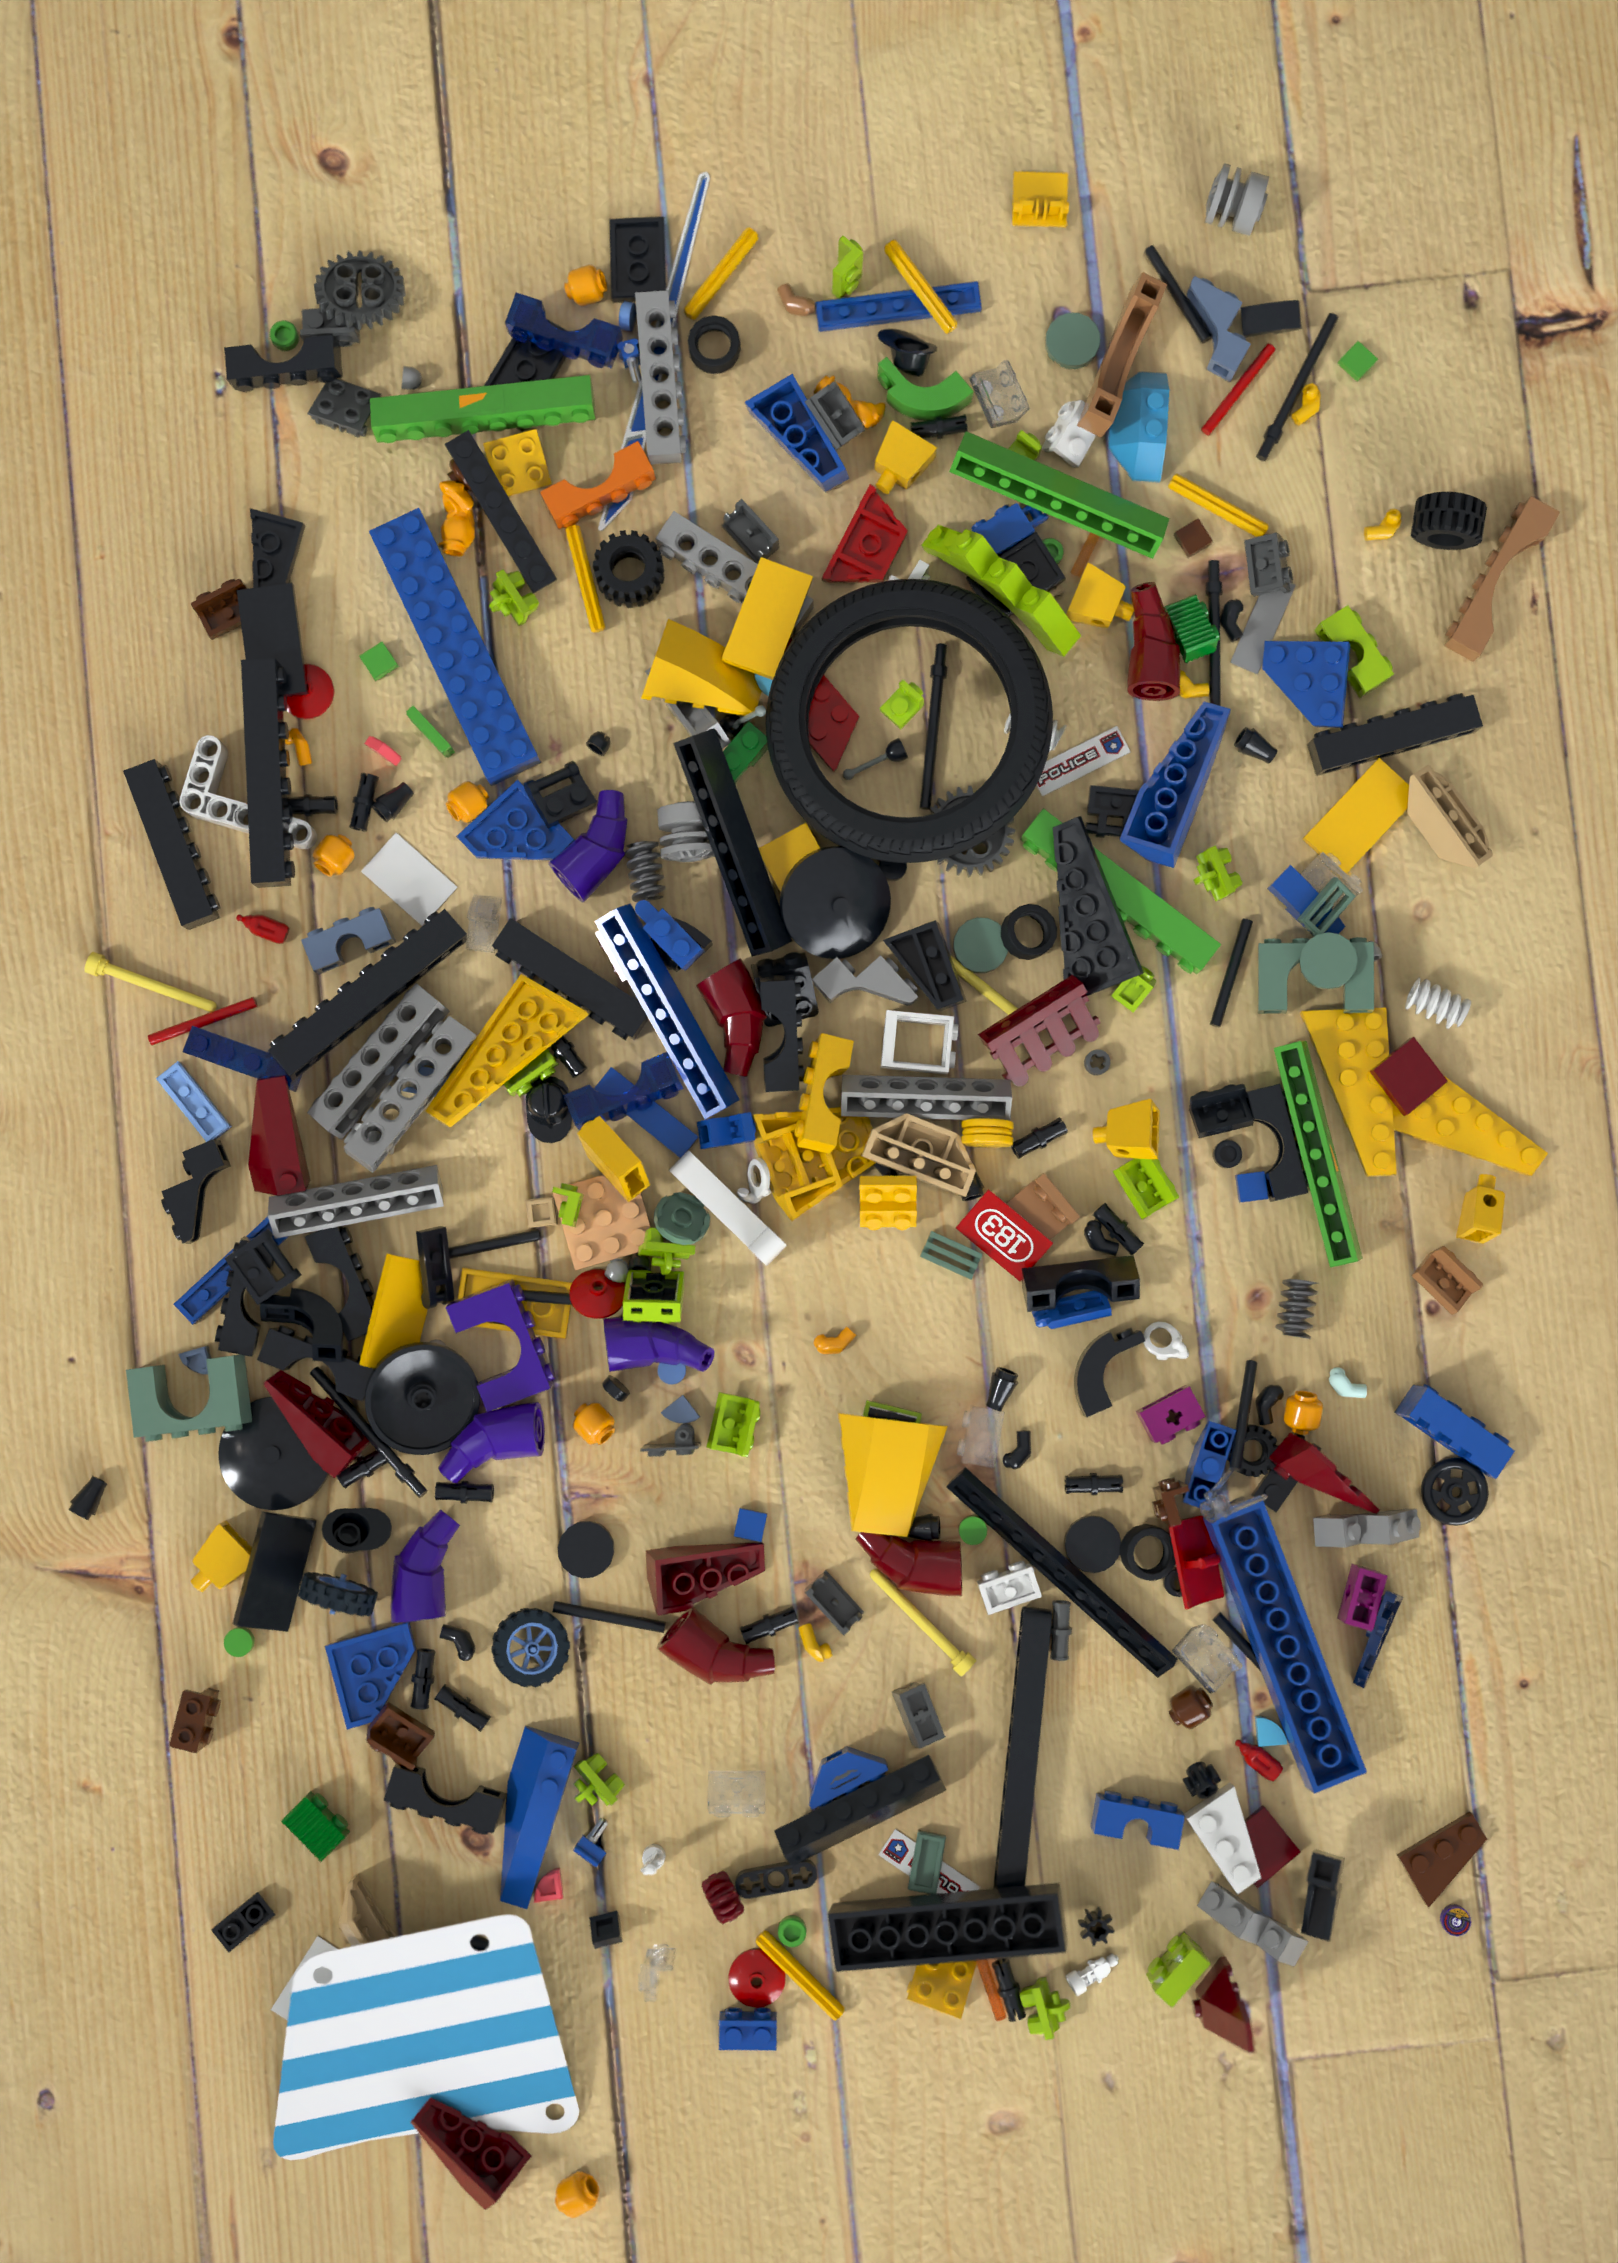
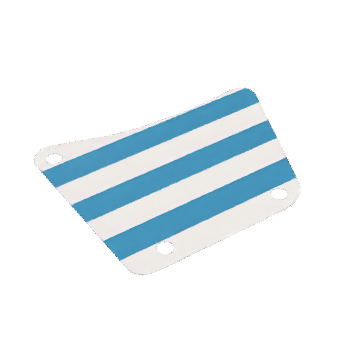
M514 1915L495 1916L324 1952L305 1962L298 1969L294 1977L291 1991L273 2139L276 2153L288 2160H299L369 2140L417 2134L418 2131L410 2121L429 2098H433L460 2111L462 2115L474 2121L479 2120L486 2123L487 2127L494 2130L553 2134L561 2133L571 2128L578 2119L579 2108L530 1927L525 1920ZM476 1934H483L489 1939V1947L484 1951H476L470 1945L471 1938ZM319 1967H326L333 1973V1978L327 1984L317 1983L313 1978L314 1971ZM552 2103H557L563 2106L565 2113L561 2119L552 2120L545 2114L546 2107Z

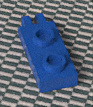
M1093 1290L1063 1297L1058 1301L1056 1309L1033 1311L1032 1315L1037 1327L1048 1326L1050 1329L1112 1316L1108 1298L1102 1293Z

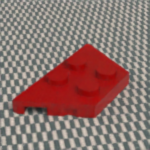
M870 484L822 576V581L873 583L884 581L907 536L908 530L900 520L896 519L892 509L887 503H884L873 485Z
M823 675L811 703L808 724L809 743L834 773L856 727L859 715L826 676Z

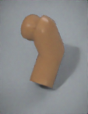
M783 284L777 289L788 313L807 316L814 312V301L810 298L795 296L790 284Z

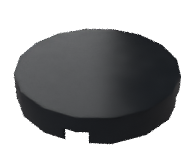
M1081 1517L1070 1525L1065 1534L1064 1545L1066 1555L1073 1565L1084 1572L1098 1573L1105 1571L1114 1565L1120 1555L1121 1539L1119 1532L1111 1522L1103 1517Z
M579 1521L569 1526L561 1536L558 1544V1558L563 1568L571 1575L579 1578H594L603 1573L611 1564L614 1555V1540L610 1532L601 1524L591 1521Z

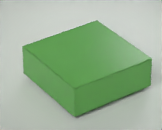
M1357 341L1337 364L1358 382L1377 362L1378 358Z
M383 642L378 643L359 656L375 681L399 667Z

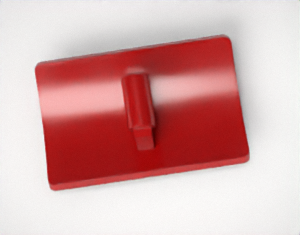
M1207 1514L1181 1520L1182 1524L1169 1526L1185 1609L1224 1597L1218 1565L1220 1557L1215 1552L1203 1520L1204 1517L1208 1516Z

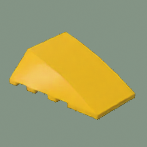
M668 619L641 699L651 700L652 697L664 698V703L676 704L677 701L692 703L694 708L704 709L706 705L717 707L718 712L745 716L755 711L762 691L756 682L755 673L722 662V656L725 651L724 646L693 629Z
M841 1107L828 1108L836 1117L841 1119L837 1146L828 1154L797 1146L798 1137L794 1135L797 1121L801 1120L803 1111L752 1115L756 1125L755 1149L758 1157L762 1158L768 1166L770 1189L773 1197L791 1221L801 1216V1214L876 1163L862 1156L873 1129L869 1117L841 1116Z
M838 1413L842 1432L841 1444L845 1458V1478H847L848 1484L847 1497L851 1531L908 1537L948 1426Z

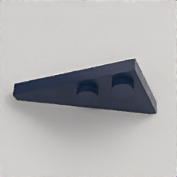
M1387 1590L1385 1595L1383 1594L1373 1632L1369 1630L1366 1632V1637L1369 1640L1353 1684L1365 1688L1403 1596Z

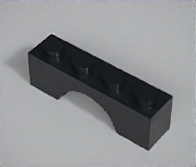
M333 335L305 338L301 350L290 360L281 363H272L262 359L251 344L224 348L227 381L235 390L240 392H250L253 388L259 387L276 389L284 384L302 386L310 381L327 383L332 382L335 378H343L341 349Z
M793 974L759 976L761 1008L775 1015L784 1026V1037L781 1045L774 1053L763 1058L765 1091H798L799 1082L804 1081V1066L798 1065V1054H803L802 1037L797 1038V1027H802L801 1010H796V999H801L800 982H795Z
M1280 1084L1246 1092L1245 1097L1254 1122L1268 1127L1278 1142L1276 1162L1265 1173L1270 1202L1308 1193L1307 1187H1309L1306 1172L1302 1170L1300 1162L1302 1157L1299 1145L1295 1143L1293 1135L1295 1130L1292 1118L1288 1116L1286 1108L1288 1103L1284 1089H1281Z
M339 1226L319 1230L305 1236L315 1263L331 1264L337 1267L347 1279L349 1285L348 1300L344 1308L338 1313L347 1341H353L365 1336L374 1306L371 1296L374 1294V1289L369 1279H364L360 1269L364 1268L359 1254H354L350 1243L353 1242L350 1231L347 1227Z
M244 1236L240 1243L235 1242L233 1252L253 1238ZM260 1244L255 1249L272 1271L274 1260L265 1247ZM230 1270L226 1283L227 1287H231L229 1298L224 1297L221 1307V1314L225 1315L223 1326L218 1325L215 1342H219V1351L252 1357L256 1352L261 1325L254 1321L247 1313L244 1305V1292L246 1288L234 1271Z
M1134 1255L1022 1268V1290L1027 1312L1056 1309L1061 1297L1079 1289L1100 1292L1111 1302L1140 1299V1277Z
M280 1325L279 1329L270 1328L257 1360L280 1370H289L301 1359L312 1358L313 1337L306 1335L304 1339L296 1336V1330L284 1325ZM343 1349L342 1363H323L331 1369L334 1375L337 1392L363 1402L366 1385L374 1368L359 1365L361 1356H358L357 1359L347 1356L348 1351Z
M396 1764L392 1770L384 1801L390 1802V1806L395 1809L406 1810V1808L417 1810V1814L422 1817L433 1818L437 1816L445 1819L444 1822L449 1825H467L472 1827V1831L487 1835L489 1832L494 1833L498 1826L507 1793L480 1785L473 1794L464 1799L447 1800L437 1795L431 1789L427 1781L426 1769L416 1766L413 1770H410L405 1766L402 1767Z

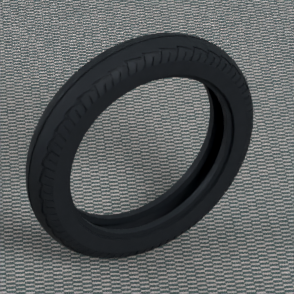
M898 579L871 584L838 598L819 611L797 633L781 658L771 684L766 710V738L771 763L785 795L796 811L816 831L833 843L868 858L897 863L928 862L959 854L980 844L1004 827L1023 807L1035 789L1048 758L1053 729L1052 699L1048 680L1039 657L1020 628L1004 612L979 595L955 585L926 579ZM896 627L932 628L949 633L968 643L993 667L1003 684L1008 698L1011 715L1009 739L1004 754L992 775L974 794L961 803L947 810L920 817H893L875 813L856 805L844 797L830 784L819 769L812 755L809 743L808 724L811 703L816 688L829 666L839 655L857 641L879 631Z

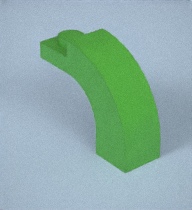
M887 357L878 363L877 379L886 390L889 388L886 402L896 411L909 418L922 421L935 420L937 416H941V419L958 413L972 402L974 391L957 371L935 386L920 387L906 380Z

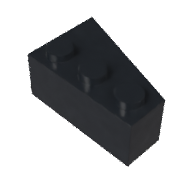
M936 920L883 940L937 1010L943 1011L967 1002L942 930Z

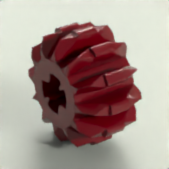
M723 1870L717 1874L715 1872L708 1876V1879L702 1881V1890L718 1922L722 1924L729 1921L732 1922L744 1913L743 1903L727 1872Z

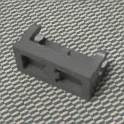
M836 381L825 386L805 401L836 450L866 430V427Z
M742 498L736 503L735 510L731 514L727 512L724 515L722 527L755 563L758 564L761 557L768 559L779 549V539Z
M827 1570L805 1588V1594L843 1635L850 1630V1627L856 1621L861 1620L864 1611Z
M915 1682L911 1683L910 1687L906 1689L892 1691L913 1746L921 1749L945 1738L925 1683Z

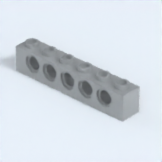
M668 290L635 293L648 460L651 465L682 463L681 453H686L685 435H679V426H684L683 408L677 409V399H682L681 381L675 382V372H680L679 354L673 355V345H678L677 327L671 328V318H676L675 300L669 301ZM655 320H660L664 323L658 328L650 325ZM657 347L666 349L661 355L652 352ZM658 374L668 376L667 380L663 382H658L654 378ZM660 401L670 403V406L666 409H660L656 405ZM662 428L672 430V433L668 436H662L658 432Z
M673 511L656 537L658 551L660 550V553L668 559L672 560L674 557L682 562L681 566L692 574L698 572L704 576V580L713 588H723L729 592L728 596L739 604L744 602L758 564ZM690 541L694 544V547L686 551L682 550L680 545L683 542ZM708 556H714L718 559L714 565H706L703 563V560ZM730 571H737L741 574L736 580H730L726 577ZM806 596L794 627L793 634L795 635L813 609L814 600Z
M416 983L404 994L403 999L395 1009L387 1014L384 1022L368 1037L363 1047L350 1058L349 1063L341 1073L333 1078L330 1086L313 1102L312 1107L307 1113L328 1132L342 1140L397 1075L403 1065L413 1056L419 1045L429 1037L435 1025L440 1020H443L450 1010Z
M448 1016L445 1021L440 1020L431 1032L433 1034L432 1038L428 1043L422 1042L414 1053L416 1058L410 1065L407 1063L403 1065L397 1074L399 1079L393 1086L388 1085L379 1097L381 1101L375 1109L370 1107L362 1117L363 1124L357 1131L353 1129L344 1140L346 1144L344 1146L345 1153L372 1173H374L444 1085L476 1039V1034L451 1016ZM441 1044H447L452 1048L447 1054H440L436 1051V1048ZM428 1065L434 1068V1072L429 1076H423L419 1073V1069L422 1066ZM407 1087H413L417 1090L415 1096L411 1098L402 1096L401 1092ZM389 1109H396L399 1111V1116L394 1120H388L384 1117V1113ZM371 1131H378L382 1134L381 1138L376 1142L368 1141L366 1136Z
M842 1075L841 1116L896 1118L907 1113L920 1119L966 1120L993 1118L1010 1120L1012 1090L1010 1080Z
M433 1165L307 1189L303 1192L270 1196L268 1218L274 1238L276 1239L443 1207V1187L438 1167Z

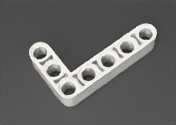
M210 735L203 736L196 745L180 795V805L185 812L194 818L249 834L248 825L243 823L244 817L248 814V804L216 795L228 758V750L216 737ZM217 745L218 750L216 754L207 756L209 747ZM208 771V780L199 783L200 774ZM201 798L200 806L197 809H191L192 800ZM226 805L228 807L226 815L217 817V810L221 806ZM294 817L292 822H288L289 833H292L294 839V847L310 849L316 844L317 833L310 824ZM307 829V837L304 840L297 841L296 835L298 831Z
M689 1150L669 1169L766 1266L787 1246Z

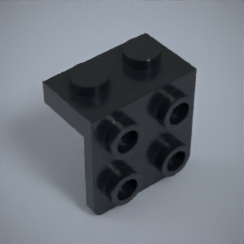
M805 952L788 953L784 957L774 960L769 958L762 959L756 964L751 965L759 996V976L793 974L795 982H800L801 999H796V1010H801L802 1019L814 1017L819 1013ZM765 1011L767 1018L764 1020V1024L771 1027L782 1024L775 1015Z

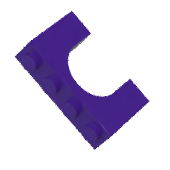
M513 1279L450 1302L446 1306L455 1333L485 1322H499L510 1327L520 1341L521 1355L518 1364L506 1372L480 1381L477 1385L487 1412L548 1390L554 1384L553 1379L556 1378L552 1365L550 1363L546 1364L543 1353H545L544 1344L540 1337L536 1338L532 1329L535 1326L533 1316L530 1311H525L522 1301L525 1300L523 1290L519 1284L515 1285Z

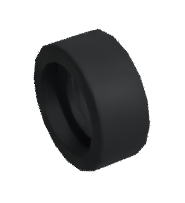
M715 315L704 317L697 321L689 332L688 347L690 358L695 366L703 372L711 374L723 373L732 368L737 362L741 349L739 333L734 324L726 318ZM710 331H719L726 334L731 344L729 352L718 359L704 357L698 348L699 339L703 334Z
M1026 904L1019 906L1005 917L1001 925V939L1004 947L1010 954L1019 959L1031 960L1040 957L1053 947L1057 938V926L1053 916L1048 910L1039 905ZM1029 916L1040 924L1043 931V940L1037 947L1028 948L1017 939L1014 925L1019 918Z
M1148 1524L1135 1526L1126 1533L1121 1541V1562L1127 1571L1140 1579L1148 1581L1163 1579L1171 1573L1176 1564L1171 1536L1162 1528ZM1145 1536H1155L1163 1545L1162 1559L1158 1565L1151 1569L1141 1568L1134 1559L1135 1546Z

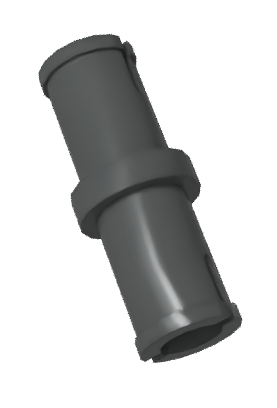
M1054 1600L1052 1602L1053 1619L1050 1632L1052 1634L1050 1658L1057 1661H1066L1069 1659V1635L1072 1634V1628L1069 1627L1071 1602Z

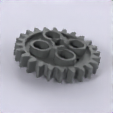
M359 250L357 256L353 257L352 253L348 251L347 258L344 259L338 254V262L335 263L328 260V268L320 267L321 275L315 276L316 303L320 306L321 313L326 312L328 320L335 317L336 325H340L345 321L347 329L353 324H357L358 330L362 329L363 324H367L370 329H373V322H377L382 326L384 317L392 320V312L399 313V305H404L403 297L406 294L403 276H400L399 268H393L392 261L384 263L383 255L374 259L373 252H370L365 257L362 251ZM362 272V307L358 308V273Z
M969 785L967 793H963L962 789L957 787L956 796L947 791V801L938 798L937 804L940 809L931 807L930 812L935 814L961 803L974 794L972 786ZM1014 818L994 835L981 842L987 847L986 853L977 854L973 851V848L967 850L966 855L959 853L939 859L937 864L939 865L946 861L948 863L946 867L947 872L953 866L957 867V876L961 874L963 869L967 871L968 877H971L974 869L982 876L983 867L985 866L989 871H993L994 866L992 862L994 861L1001 865L1003 860L1000 854L1008 856L1010 853L1005 845L1011 846L1014 843V840L1007 837L1015 833L1014 828L1008 827V825L1013 823Z

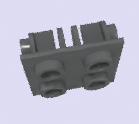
M335 378L332 382L325 383L308 411V415L313 420H316V424H323L334 430L339 425V431L342 433L346 429V433L355 435L357 438L360 436L365 437L367 426L364 424L371 414L370 398L381 397V394Z
M683 1423L675 1432V1443L645 1444L641 1448V1452L647 1451L650 1457L664 1456L667 1450H676V1455H691L695 1452V1449H699L701 1442H695L693 1426Z

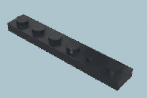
M467 430L445 443V447L532 593L534 594L556 581L557 578L470 431Z

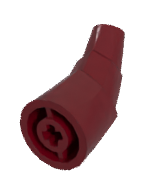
M1142 583L1131 589L1135 620L1133 621L1134 647L1131 649L1127 692L1129 695L1142 700H1169L1180 694V645L1176 643L1168 612L1165 611L1156 583Z
M740 958L697 984L696 987L718 1026L723 1028L724 1047L726 1048L724 1072L747 1077L754 1056L759 1053L763 1023L767 1015L761 1008L760 996L750 973Z
M860 1532L855 1538L870 1556V1562L896 1583L897 1589L942 1596H962L961 1541L914 1540L909 1543L894 1535Z
M694 1607L685 1611L673 1623L657 1646V1649L667 1658L710 1685L714 1682H748L750 1678L775 1673L773 1648H750L749 1645L731 1642L729 1636Z

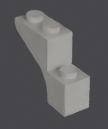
M650 667L648 670L645 671L648 676H649L651 667ZM688 702L666 703L671 713L685 727L690 737L715 728L722 749L730 744V740L722 727L705 706L704 709L694 708L692 703Z
M881 955L857 977L853 975L856 972L846 959L841 962L836 957L812 979L813 985L830 1003L838 996L853 990L865 991L906 1006L912 1005L918 999L916 994L918 991L917 987L908 978L903 980L897 974V971H899L897 965L889 957L885 960Z
M1417 1509L1381 1511L1377 1514H1327L1313 1518L1315 1546L1346 1548L1357 1544L1392 1545L1418 1538L1420 1531Z
M1213 1881L1210 1882L1197 1905L1238 1938L1258 1945L1277 1961L1291 1966H1295L1309 1942L1289 1926L1270 1918Z

